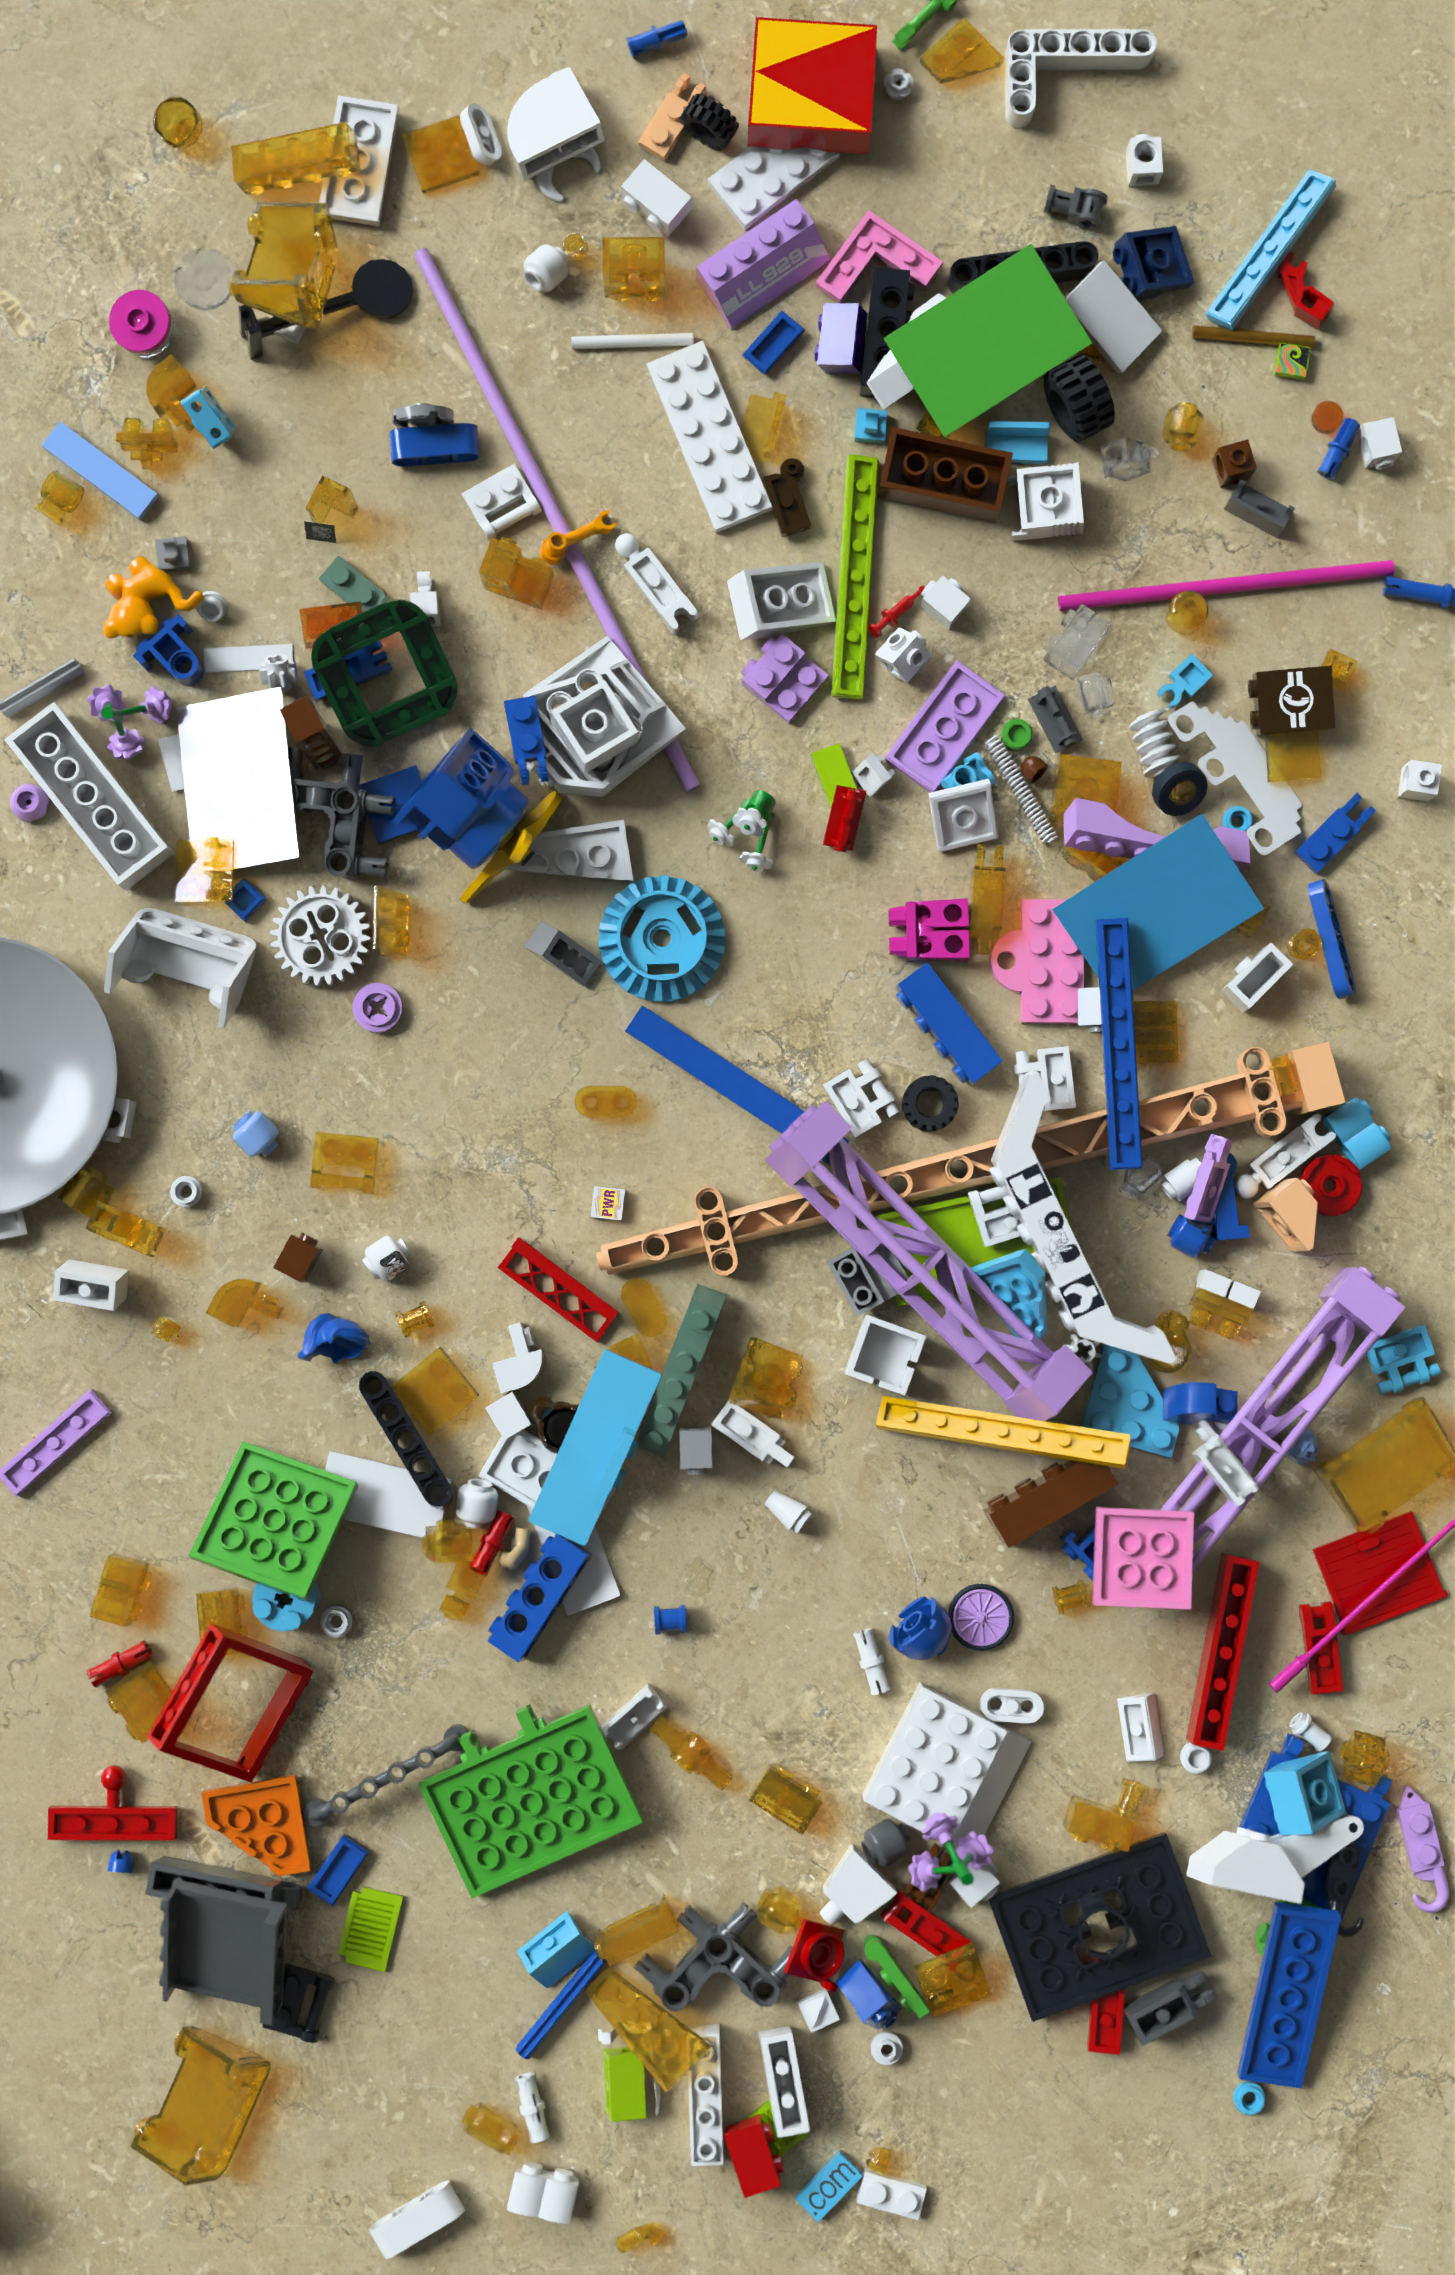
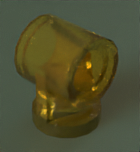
M54 471L46 478L41 489L43 500L40 504L37 503L34 509L61 526L64 521L62 517L65 512L72 513L80 504L84 495V487L60 472Z

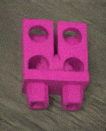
M968 898L906 902L905 906L888 910L889 927L905 926L906 937H889V955L906 957V961H969Z

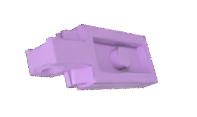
M1211 1134L1205 1146L1206 1153L1204 1154L1202 1164L1196 1173L1197 1179L1192 1194L1187 1200V1209L1184 1217L1206 1223L1212 1221L1230 1164L1226 1162L1233 1143L1232 1140Z

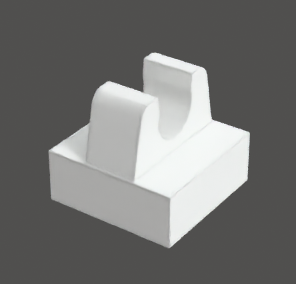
M874 753L866 757L852 772V775L862 788L867 791L866 793L869 797L879 792L895 773L893 769L887 771L881 764L885 758L882 755L875 756Z

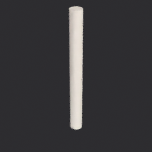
M693 333L571 337L572 349L693 345Z

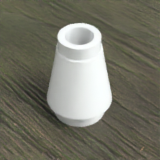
M776 1490L764 1504L789 1532L793 1530L799 1534L812 1516V1513L807 1510L808 1506Z

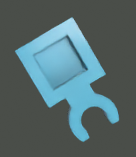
M1192 653L1168 676L1173 681V684L1163 685L1158 691L1157 696L1160 698L1164 693L1170 692L1174 700L1168 705V708L1173 709L1180 702L1182 693L1190 699L1213 677V674Z

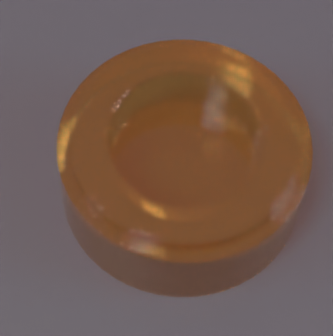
M1333 401L1321 402L1316 406L1311 415V423L1314 429L1322 434L1335 432L1344 419L1342 408Z

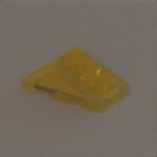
M965 17L920 57V64L940 84L1000 67L1004 62V57Z

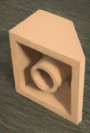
M1298 1178L1280 1180L1252 1203L1291 1252L1311 1250L1314 1247L1318 1202L1312 1196L1314 1191L1305 1180H1299Z

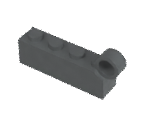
M163 1856L151 1862L145 1895L162 1898L166 1891L169 1892L176 1880L284 1903L287 1904V1908H297L302 1887L299 1884L278 1881L272 1877Z

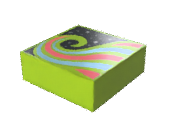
M1280 343L1277 351L1274 376L1304 381L1307 374L1310 347Z

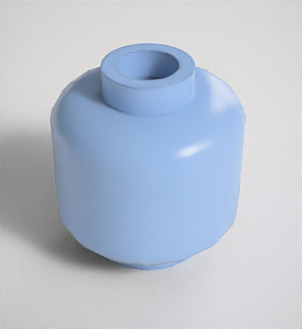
M248 1111L232 1126L235 1130L232 1136L234 1142L250 1157H255L260 1153L266 1157L278 1146L275 1139L278 1137L279 1129L263 1112L252 1113Z

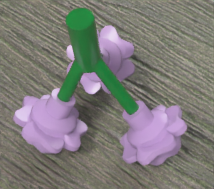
M107 684L103 688L94 687L92 690L93 695L87 698V702L91 706L90 714L92 716H98L102 722L107 719L114 721L117 731L115 735L110 736L109 740L111 743L107 745V749L114 754L116 759H131L143 751L142 745L145 743V739L139 736L136 729L128 731L123 728L121 723L123 716L142 712L143 714H148L150 720L163 724L165 720L170 719L172 711L171 698L167 696L166 691H161L156 686H152L150 691L145 692V702H142L140 706L124 709L122 692L118 689L114 690L111 684Z
M944 1812L932 1814L931 1818L926 1820L927 1827L922 1831L925 1840H939L941 1845L947 1848L953 1863L952 1866L940 1867L938 1865V1858L932 1857L929 1851H925L922 1855H914L912 1858L913 1864L909 1866L912 1884L919 1886L920 1890L925 1892L929 1888L938 1887L937 1879H940L942 1874L956 1873L964 1885H971L974 1877L968 1867L972 1865L973 1869L977 1871L983 1865H989L992 1862L990 1855L994 1853V1848L988 1843L987 1836L984 1834L978 1836L975 1831H971L967 1836L958 1839L959 1846L955 1851L952 1845L954 1840L951 1833L959 1825L957 1817H948Z

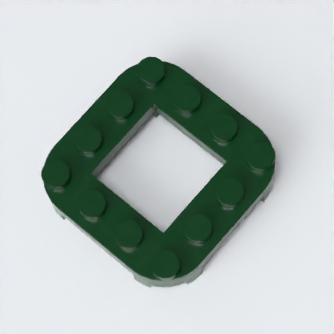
M391 599L325 629L318 635L312 645L311 660L313 669L344 733L359 744L372 747L383 745L384 742L439 716L440 718L450 711L456 700L458 684L426 614L418 605L410 600ZM396 632H400L425 687L373 712H369L343 657Z

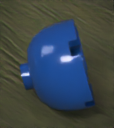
M923 1596L905 1607L898 1615L904 1619L897 1628L892 1625L890 1629V1644L904 1656L912 1660L922 1661L939 1656L947 1649L952 1623L948 1612L935 1598L931 1597V1600H928Z

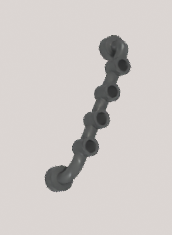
M454 1724L446 1730L443 1741L432 1747L424 1746L420 1748L415 1756L403 1762L396 1761L392 1763L388 1770L375 1777H365L353 1789L347 1792H337L328 1802L320 1798L312 1799L303 1810L304 1820L311 1826H320L328 1819L329 1815L344 1813L355 1801L361 1798L370 1799L374 1797L380 1788L391 1782L395 1784L401 1783L408 1773L419 1767L429 1768L436 1758L447 1752L463 1750L459 1738H461L462 1734L469 1732L468 1729L461 1724ZM423 1752L428 1753L431 1756V1761H422L420 1754ZM395 1767L400 1768L403 1775L401 1777L394 1776L392 1769ZM364 1783H371L374 1786V1791L367 1792L364 1788ZM336 1798L344 1799L346 1806L339 1807L336 1804Z

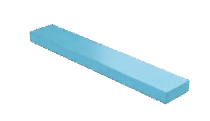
M1309 169L1206 312L1208 320L1230 330L1236 327L1335 189V179Z

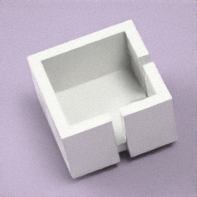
M864 1315L844 1374L873 1384L874 1378L878 1379L877 1386L905 1396L914 1372L913 1368L907 1366L908 1360L917 1363L926 1336L875 1317Z

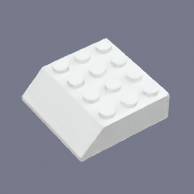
M919 1682L862 1796L868 1804L921 1832L927 1827L926 1820L931 1818L932 1814L944 1812L948 1817L956 1816L959 1825L953 1829L951 1836L954 1840L952 1845L954 1848H957L959 1846L958 1839L967 1836L971 1831H975L978 1836L981 1834L985 1835L1032 1741Z

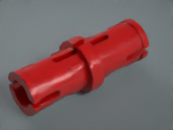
M503 1511L496 1512V1517L493 1519L489 1530L480 1539L481 1545L469 1565L470 1569L480 1575H488L498 1552H502L505 1546L503 1542L515 1518Z
M143 1640L122 1653L117 1651L111 1655V1659L88 1669L87 1675L89 1679L102 1674L94 1678V1681L91 1682L92 1685L98 1688L118 1675L122 1677L127 1675L129 1669L152 1659L153 1653L151 1649L138 1654L149 1647L148 1643Z

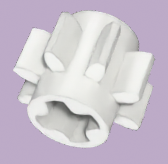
M275 654L268 656L265 659V664L260 665L261 685L268 684L269 689L281 687V691L285 692L292 688V683L297 682L296 662L289 663L286 655Z
M1070 1334L1073 1342L1070 1345L1064 1344L1062 1347L1067 1345L1075 1353L1078 1351V1344L1088 1346L1089 1350L1085 1352L1086 1358L1078 1357L1092 1369L1093 1364L1091 1360L1094 1357H1102V1355L1096 1353L1095 1349L1100 1342H1090L1084 1337L1078 1339L1075 1334Z

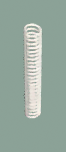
M997 734L986 742L985 747H988L987 751L993 756L992 759L995 760V764H998L999 772H1002L1005 781H1008L1009 789H1013L1012 793L1015 794L1014 797L1020 802L1019 805L1022 806V810H1025L1024 814H1028L1027 818L1030 819L1029 822L1032 823V827H1035L1034 831H1037L1036 835L1040 836L1041 843L1050 844L1058 838L1057 835L1050 838L1056 834V831L1049 833L1054 827L1043 831L1051 823L1042 826L1049 819L1039 822L1046 817L1045 814L1036 818L1044 810L1035 813L1041 809V806L1032 809L1039 804V802L1031 804L1036 800L1035 797L1026 801L1034 795L1031 793L1024 797L1031 792V789L1021 793L1029 785L1018 789L1026 784V781L1017 784L1024 777L1014 780L1021 775V772L1011 776L1019 771V768H1016L1009 772L1017 764L1006 768L1014 760L1003 764L1012 757L1009 755L1002 759L1009 754L1008 751L999 755L1007 747L996 751L1004 746V743L992 748L1002 741V739H998L991 743L999 737Z

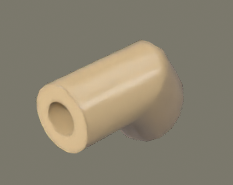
M516 1527L514 1548L511 1552L503 1551L499 1555V1566L501 1568L515 1570L528 1556L531 1537L530 1528Z

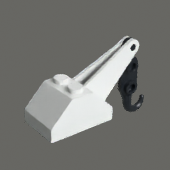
M1344 1814L1313 1834H1277L1273 1836L1237 1827L1236 1833L1224 1831L1191 1855L1186 1876L1217 1887L1301 1904L1304 1890V1882L1301 1878L1329 1859L1325 1880V1893L1329 1910L1339 1911L1341 1916L1345 1905L1354 1892L1359 1863V1850L1354 1844V1840L1363 1833V1823L1356 1816ZM1359 1917L1356 1924L1350 1928L1344 1927L1340 1920L1337 1934L1342 1937H1352L1358 1934L1363 1927L1364 1919Z

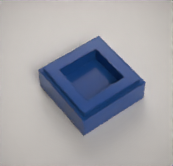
M244 878L221 899L244 922L267 901Z

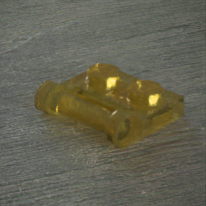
M316 1132L310 1187L320 1189L321 1186L358 1189L363 1190V1193L373 1194L379 1138ZM323 1164L365 1168L364 1178L324 1174Z

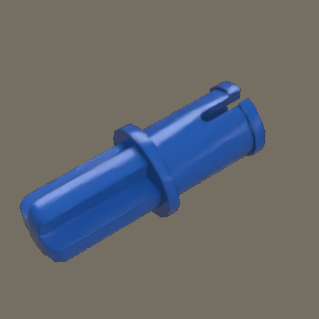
M678 21L658 29L655 26H651L652 30L627 37L626 40L631 56L634 58L637 55L654 49L661 51V46L685 38L687 36V29L683 21Z
M1351 418L1343 420L1333 442H1329L1327 445L1329 450L1320 468L1317 470L1319 475L1322 476L1326 473L1324 478L1335 480L1345 457L1351 453L1349 449L1360 429L1358 421Z

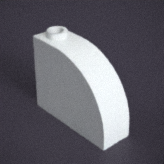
M570 67L554 72L549 77L529 88L515 104L508 122L509 145L515 165L523 181L605 141L601 122Z

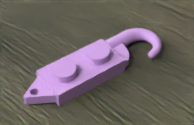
M1406 1785L1400 1806L1395 1809L1410 1869L1414 1876L1421 1880H1434L1437 1890V1899L1430 1904L1422 1902L1417 1894H1414L1412 1898L1420 1910L1426 1913H1435L1442 1910L1449 1900V1886L1444 1870L1445 1865L1430 1804L1427 1801H1423ZM1409 1792L1412 1793L1411 1797L1407 1796Z

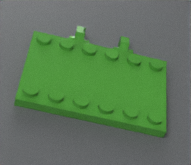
M530 1704L516 1711V1716L522 1726V1729L518 1731V1737L489 1749L488 1745L481 1747L474 1730L466 1732L459 1738L464 1753L460 1754L462 1762L419 1781L420 1790L471 1898L643 1823L644 1817L591 1704L547 1724L543 1717L537 1719Z

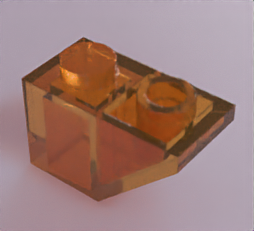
M361 601L299 609L305 648H312L318 635L325 629L363 612Z

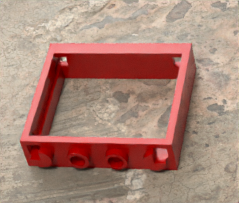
M210 1623L147 1738L161 1752L252 1783L257 1772L262 1768L269 1750L277 1741L288 1716L294 1711L295 1704L302 1691L309 1684L314 1670L298 1656ZM229 1648L287 1670L237 1762L178 1741Z

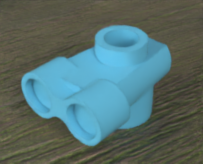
M977 752L965 758L963 765L957 766L951 774L941 780V785L944 789L960 786L961 784L957 781L964 785L989 779L991 786L995 784L994 775L986 768L983 758Z

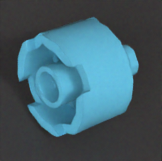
M315 1582L307 1602L289 1596V1598H293V1602L288 1604L282 1602L283 1599L280 1597V1594H283L282 1592L260 1584H256L252 1597L254 1614L261 1623L273 1630L284 1632L297 1629L310 1620L319 1608L321 1592L317 1582Z

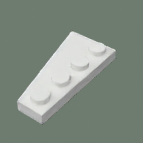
M624 820L541 832L529 846L532 849L531 851L535 852L533 857L524 866L521 863H514L506 868L507 871L634 882Z

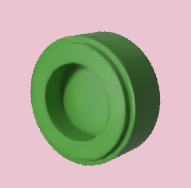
M1022 719L1010 720L1005 724L1001 732L1002 743L1011 751L1024 750L1030 744L1033 736L1031 726Z

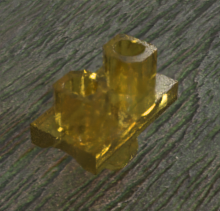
M124 418L122 432H116V442L121 444L122 451H131L130 459L141 460V466L144 470L151 469L152 461H162V452L177 453L178 443L173 437L172 424L168 419L153 420V432L143 433V422L141 419Z

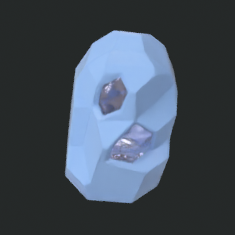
M1307 1429L1286 1456L1299 1465L1314 1462L1315 1457L1320 1451V1440L1313 1432Z

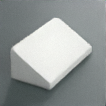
M1149 1693L1117 1698L1126 1761H1156L1163 1757L1164 1750L1155 1694Z

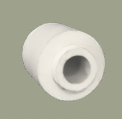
M1197 1158L1191 1161L1185 1160L1162 1176L1164 1183L1161 1184V1187L1170 1200L1176 1198L1181 1202L1192 1194L1197 1179L1196 1173L1202 1164Z

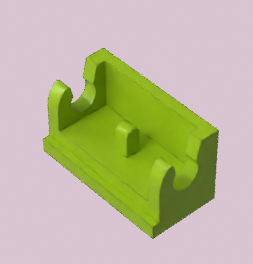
M636 2047L604 2048L606 2114L610 2121L645 2119L646 2102L643 2052L636 2051Z

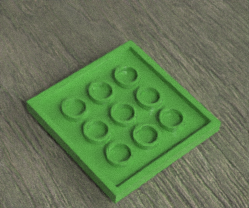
M242 1441L191 1549L189 1557L192 1560L307 1602L357 1491L358 1484L356 1481Z

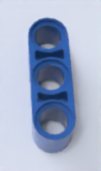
M459 423L393 429L389 432L391 464L395 466L409 467L475 461L480 458L478 427L475 424Z

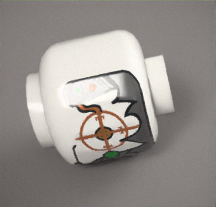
M386 1235L365 1249L366 1257L362 1260L375 1280L380 1278L382 1281L388 1282L408 1269L409 1262L406 1257L411 1255L402 1239L395 1241L393 1237Z

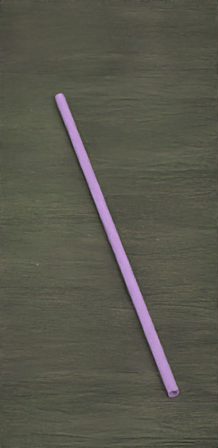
M427 248L418 250L414 256L554 532H560L563 535L571 532ZM575 543L569 546L565 554L606 635L648 683L578 544ZM676 738L664 749L686 792H691L697 789L700 784Z

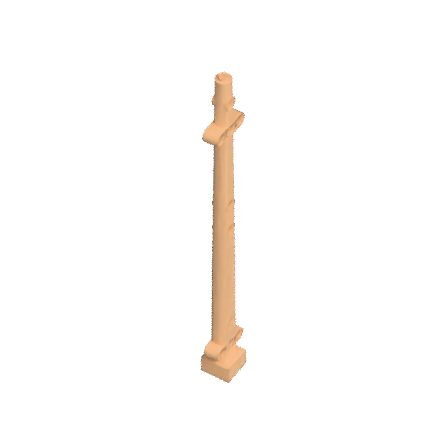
M1325 1042L1293 1050L1281 1056L1282 1062L1271 1064L1270 1057L1264 1049L1252 1047L1238 1056L1236 1061L1237 1074L1139 1100L1141 1147L1251 1120L1252 1126L1259 1136L1272 1137L1285 1129L1286 1117L1284 1112L1295 1110L1296 1116L1345 1103L1330 1043ZM1249 1054L1256 1055L1259 1058L1260 1066L1258 1070H1251L1247 1066L1246 1058ZM1257 1084L1264 1085L1268 1090V1097L1265 1101L1259 1100L1254 1094ZM1196 1100H1203L1207 1104L1208 1111L1205 1116H1199L1195 1113L1193 1105ZM1106 1109L1037 1127L1031 1147L1042 1170L1109 1155ZM1266 1114L1272 1115L1276 1120V1127L1273 1131L1265 1129L1262 1124L1263 1117ZM999 1138L875 1172L888 1185L893 1177L903 1178L907 1188L904 1193L898 1195L906 1203L993 1183L994 1180L989 1169L994 1167L991 1158ZM960 1161L965 1164L967 1173L963 1178H955L951 1174L950 1166L953 1162ZM859 1175L870 1212L892 1207L862 1175ZM847 1179L849 1192L853 1195L849 1179ZM826 1185L814 1187L835 1210L840 1206L838 1197ZM704 1187L696 1193L694 1198L698 1219L601 1245V1252H597L596 1255L600 1270H606L608 1275L707 1252L712 1270L718 1275L728 1276L733 1274L738 1266L736 1244L827 1223L828 1221L799 1192L726 1211L720 1192L712 1187ZM705 1193H713L718 1198L717 1206L712 1210H705L700 1205V1199ZM713 1223H720L725 1227L724 1237L717 1241L710 1239L708 1236V1228ZM654 1238L661 1239L665 1244L664 1252L659 1256H652L647 1250L649 1241ZM721 1253H728L733 1258V1265L727 1271H721L715 1265L716 1257Z

